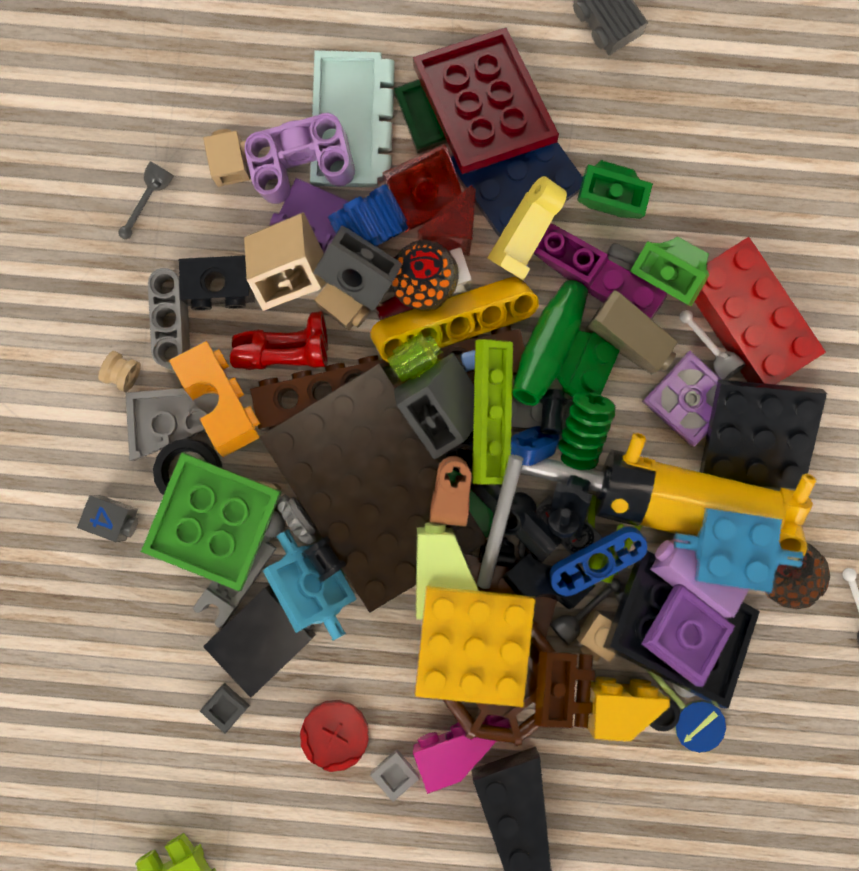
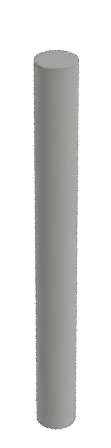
M510 455L477 580V586L483 589L490 588L522 468L524 459L518 455Z

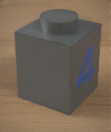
M89 495L77 528L113 542L126 541L127 537H131L137 528L138 518L135 516L138 509L102 495Z

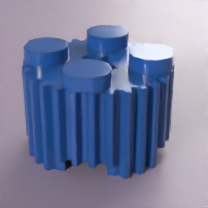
M387 184L371 191L369 196L363 199L359 196L343 205L342 209L328 216L336 234L343 225L376 247L391 239L392 236L394 238L409 229L406 224L407 220Z

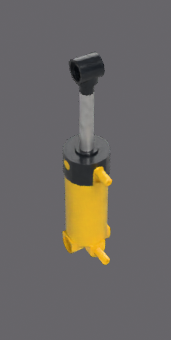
M474 430L463 443L446 453V457H461L466 461L470 472H473ZM634 433L632 435L627 452L611 449L602 471L572 469L563 462L548 458L531 466L522 465L520 471L523 474L567 484L571 475L586 479L591 482L589 490L597 491L595 516L634 526L642 525L675 534L697 536L703 525L705 508L781 519L779 538L781 549L802 552L803 556L807 552L808 547L802 525L813 506L809 495L816 483V479L811 474L802 475L795 491L782 487L780 491H775L642 457L640 455L646 437L641 433ZM453 467V470L460 472L458 467ZM788 557V559H793V560H798V559H800V558Z

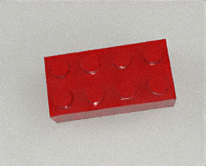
M750 237L745 238L707 263L706 269L709 277L694 302L726 351L736 353L746 363L740 372L747 382L776 385L826 353Z

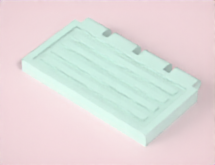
M314 50L312 117L322 113H330L339 119L348 138L355 174L349 184L335 186L326 179L319 168L318 161H313L310 168L311 185L378 188V181L391 180L392 156L379 154V152L392 151L393 123L380 121V119L393 118L394 91L381 87L394 86L395 62L391 59H382L381 52ZM336 129L325 131L322 139L332 138L336 133ZM334 162L330 167V172L341 170L344 162Z

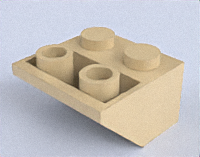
M304 212L244 238L247 281L263 311L319 290L326 284L322 278L313 273L324 252Z

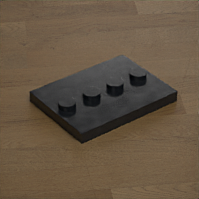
M647 550L645 556L633 565L603 647L719 708L729 709L760 611L742 602L735 617L725 618L735 627L704 686H695L642 645L644 638L673 589V586L651 570L656 557L655 554Z

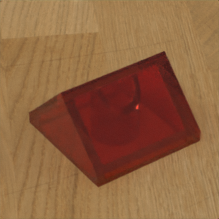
M445 144L382 172L383 183L387 184L407 220L406 224L409 229L405 232L466 205L448 148Z
M472 185L417 230L420 247L431 243L430 246L433 250L436 251L440 247L439 250L442 253L461 247L463 255L470 256L476 189Z

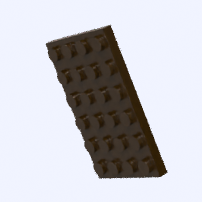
M380 363L260 436L261 441L322 538L329 537L330 547L338 559L345 561L347 564L342 570L369 613L416 585L417 527L425 528V523L430 522L432 494L435 491L437 469L440 463L438 458L433 459L396 405L395 388ZM470 511L468 512L465 527L446 525V528L453 529L464 556L487 543L485 535Z

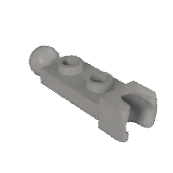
M274 511L243 590L239 592L212 581L195 604L193 609L196 613L207 609L210 604L218 607L219 615L215 621V625L218 628H223L229 622L239 604L276 551L277 547L268 541L270 538H275L285 529V520L280 513Z

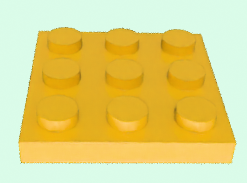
M426 586L415 697L523 707L535 605L534 597Z

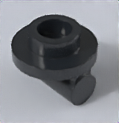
M503 537L496 566L512 568L515 565V546L506 537ZM487 543L480 546L479 563H482Z

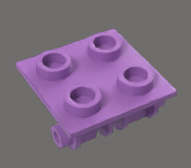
M295 178L288 198L285 200L280 213L273 214L270 226L304 212L325 253L336 235L328 216L342 209L343 205L349 201Z

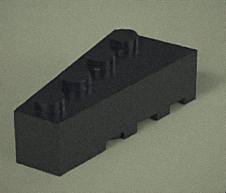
M536 746L472 769L473 783L504 871H551L541 762Z

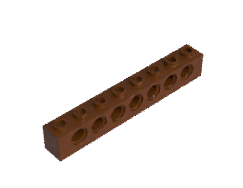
M504 326L492 330V335L480 338L477 335L397 363H388L383 359L379 360L378 355L358 359L359 364L345 367V363H336L326 366L325 372L312 375L311 370H305L291 374V380L279 382L278 378H268L258 381L259 387L250 389L255 415L260 422L258 429L262 431L271 430L317 402L318 400H316L314 392L320 384H329L333 392L347 384L352 377L360 376L380 363L383 370L394 369L399 373V380L393 385L396 388L415 376L413 368L418 362H428L432 366L451 353L461 355L462 353L475 350L476 340L486 339L513 342L512 376L517 374L521 355L525 349L521 330H511V326ZM475 369L466 372L473 384L475 383ZM288 391H296L298 395L297 404L289 409L284 408L281 401L282 396Z

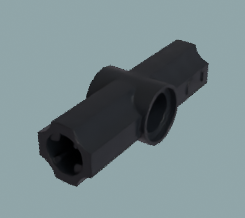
M471 482L470 489L495 514L502 484H472ZM515 492L504 534L515 535L541 562L563 540L550 531L549 526L536 514L537 507L532 497L523 492Z

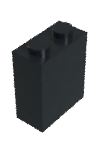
M269 585L215 634L203 648L251 698L314 638L316 634L312 629L315 626L312 624L296 633L273 589Z

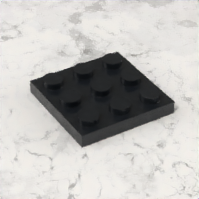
M718 380L700 472L751 485L796 489L802 475L808 474L827 393L820 388Z

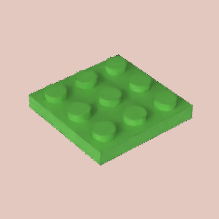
M181 453L141 552L240 592L243 590L282 491L186 453Z

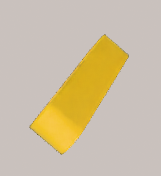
M509 277L434 302L430 306L425 305L382 319L372 327L370 337L384 361L397 363L525 320L537 311L539 300L522 279Z

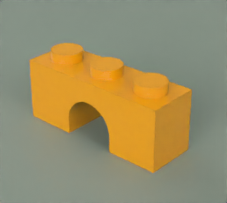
M205 341L169 360L184 390L192 400L207 393L219 395L216 408L199 419L214 448L222 457L260 438L255 429L256 426L260 425V422L251 406L244 409L239 399L244 396V393L236 378L228 379L224 372V369L228 368L229 365L220 349L213 351L208 342Z

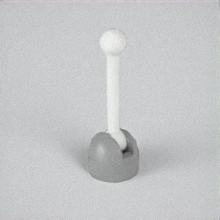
M683 310L680 313L679 318L681 322L688 323L716 356L714 369L722 380L730 379L745 366L746 363L736 353L730 351L721 352L693 320V313L690 310Z

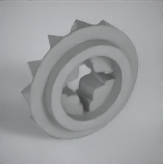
M286 494L281 496L278 500V509L293 533L303 543L309 545L316 540L314 533L317 530L304 508L294 497L290 499Z

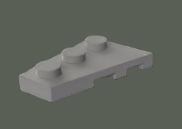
M184 388L126 392L129 461H135L162 450L166 445L175 440L188 439L205 432L206 430L199 418L211 413L216 408L219 395L207 393L192 400Z

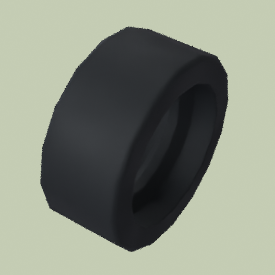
M192 439L175 440L166 445L156 456L153 466L154 482L159 492L164 495L170 481L168 469L175 456L182 452L191 451L198 453L206 462L222 468V462L217 452L208 444Z

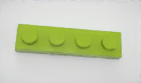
M486 339L475 341L472 484L503 483L509 456L511 455L513 342Z

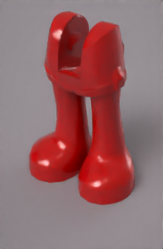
M322 311L310 313L307 319V327L297 332H264L263 330L256 329L232 336V350L229 359L231 366L237 369L262 370L266 369L268 365L275 364L322 368L328 364L327 328Z

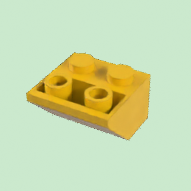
M596 677L595 682H591L590 702L593 703V713L589 714L587 728L594 739L631 742L669 708L670 700L659 691V688L651 686V681L630 679V684L616 683L617 679Z

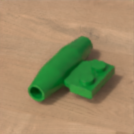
M574 280L565 281L542 311L521 355L512 390V395L517 401L529 406L537 405L556 378L562 385V390L571 397L575 393L582 391L602 394L620 350L595 332L579 331L588 296V290L582 283Z

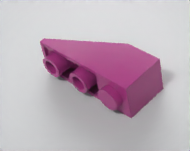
M487 715L482 723L505 728L510 727L508 718L498 715ZM459 723L450 727L451 731L438 735L437 732H431L418 738V743L413 745V755L427 794L461 782L497 741L480 738L470 740L465 737L466 732Z

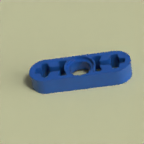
M623 527L555 563L550 570L552 587L560 595L572 596L641 560L647 552V542L638 529ZM630 538L635 542V549L629 552L627 548H624L625 539ZM613 545L619 559H614L608 547ZM602 553L608 558L607 564L598 570L590 568L588 566L589 558L593 554ZM580 562L583 566L585 573L587 574V576L585 577L582 576L581 571H579V568L577 566V564ZM566 571L567 574L572 575L573 582L566 584L564 580L560 581V574Z

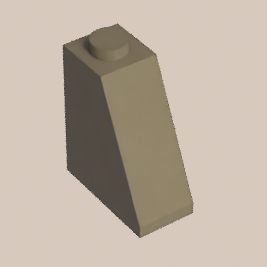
M616 290L602 303L585 329L589 333L595 332L620 350L619 353L651 375L660 369L665 371L676 357L673 349L678 342Z

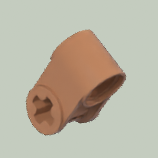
M448 456L439 463L435 491H433L431 500L430 523L466 526L469 512L471 472L466 461L461 457ZM453 467H458L460 474L463 475L456 476L455 481H450L449 476L445 473H451Z

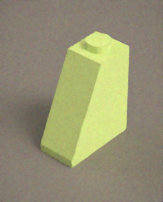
M428 522L425 523V528L417 527L416 619H423L426 586L479 591L453 529L446 528V524Z

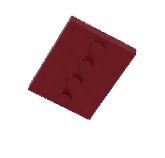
M507 27L413 57V67L462 174L558 142L559 133Z

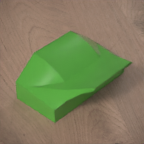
M679 237L663 243L647 241L630 272L683 303L692 306L709 277L706 269L709 253Z

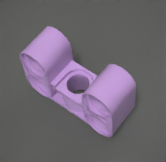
M322 113L302 120L289 121L274 128L254 132L245 142V154L252 184L256 191L267 202L272 204H279L285 201L290 194L288 168L318 161L319 168L326 179L335 186L349 184L355 174L347 135L339 119L330 113ZM336 129V133L332 138L322 139L325 131ZM270 147V151L266 156L258 158L259 151L262 148ZM334 162H344L341 170L330 172V167ZM278 179L275 188L265 190L269 180Z

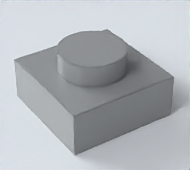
M398 749L373 769L370 774L392 802L419 780V774Z

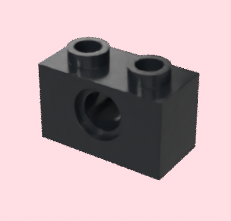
M245 255L179 259L180 300L191 306L192 310H211L212 305L225 304V308L240 309L245 308L246 303L255 302V295L247 281ZM218 277L225 278L224 287L220 291L212 292L210 289L211 282Z

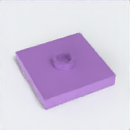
M682 584L674 585L644 638L642 645L695 686H704L735 626Z

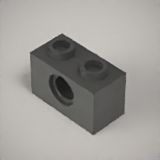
M342 225L313 273L322 278L326 283L351 296L358 303L374 311L393 283L402 263Z

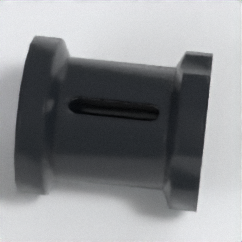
M328 536L301 553L304 558H308L319 573L318 580L320 583L347 566L345 561L338 559L330 547Z

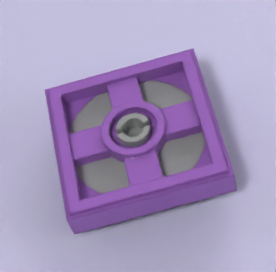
M688 351L642 402L691 447H695L708 432L717 381L722 379L695 354Z

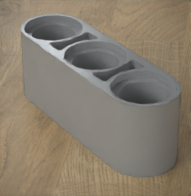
M160 268L152 272L148 279L151 353L157 364L174 371L171 363L165 360V352L171 346L177 347L178 355L190 350L188 305L180 300L179 276L168 268ZM173 279L174 288L172 291L162 294L161 287L166 280ZM174 312L176 314L174 325L164 328V317L168 313Z

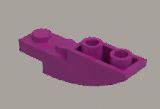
M550 223L533 253L566 279L582 283L587 288L588 293L601 302H604L616 290L651 320L667 298V293L610 261L608 254L553 223Z

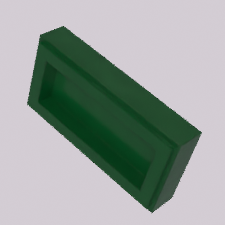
M418 79L394 88L396 99L417 154L448 143L420 80Z

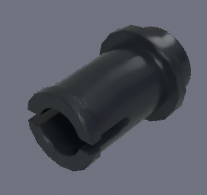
M548 389L540 400V403L543 404L541 433L546 435L562 434L563 407L567 405L568 401L564 397V391Z

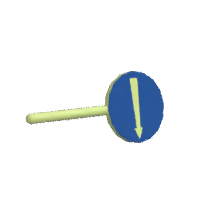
M646 670L681 709L679 721L675 726V733L680 743L687 749L698 753L708 752L717 747L723 740L726 732L725 718L720 709L712 703L702 700L685 705L660 676Z

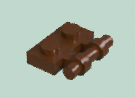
M550 651L539 652L534 725L548 728H572L573 713H575L574 727L588 728L589 714L593 713V703L590 702L591 681H595L596 670L592 669L593 655L579 653L577 667L578 654ZM576 680H577L576 700H574V699H575V685H576Z

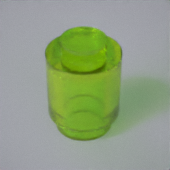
M420 332L394 349V354L388 357L387 360L399 379L404 382L408 378L411 380L415 379L438 364L440 361L437 355L442 353L431 334L425 338Z

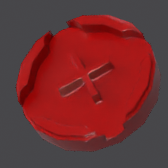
M341 700L325 701L315 706L304 719L300 731L301 748L306 758L312 764L322 767L323 770L329 772L344 771L355 765L365 753L369 741L368 723L363 713L353 704Z

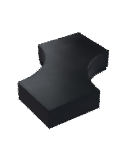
M530 553L525 555L502 576L516 595L551 598L569 610L574 608L596 586L594 584L572 596L560 595L553 589L550 580L552 566L539 562ZM577 564L579 571H581L582 576H587L586 573L582 570V568ZM566 571L560 574V581L564 580L566 584L573 582L572 575L567 574Z

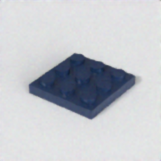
M558 142L465 174L461 173L454 155L447 159L448 167L499 237L525 194L529 192L532 185L539 178L546 176L565 189L567 192L566 201L580 191L583 180L582 175Z

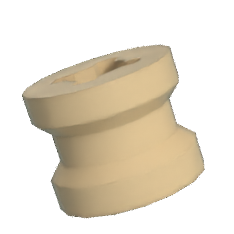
M111 351L100 367L99 381L105 384L113 383L117 386L118 390L126 393L136 382L141 364L133 359L125 360L122 354Z

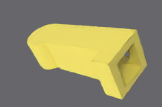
M546 176L539 178L532 185L529 192L525 194L487 258L524 281L530 270L527 267L529 260L552 219L564 206L567 197L566 190Z

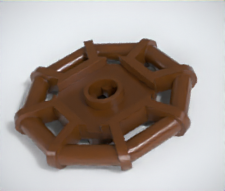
M533 620L532 644L538 652H556L537 627L538 623ZM529 655L523 707L476 703L480 710L473 719L461 701L443 700L466 732L465 737L470 740L480 738L513 743L516 747L522 745L524 739L540 728L534 725L535 713L519 726L516 718L529 705L536 703L538 666ZM487 715H498L508 718L510 728L482 723Z

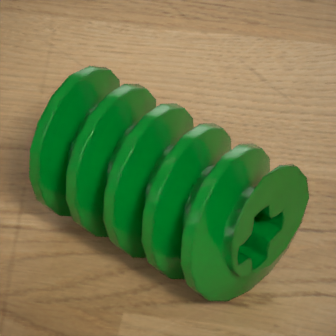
M582 391L575 393L573 396L575 404L569 408L571 416L566 418L565 425L567 427L562 430V439L558 442V449L562 452L561 461L566 466L581 471L594 469L598 465L599 456L607 440V433L610 431L611 422L615 417L616 407L606 397Z

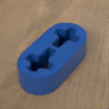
M541 426L526 429L511 437V455L522 457L524 459L522 465L524 466L539 463L555 454L560 439L559 435L543 434L540 432Z

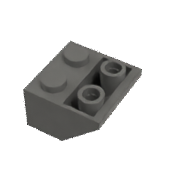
M451 353L395 388L396 405L433 459L463 443L474 430V384L454 353Z

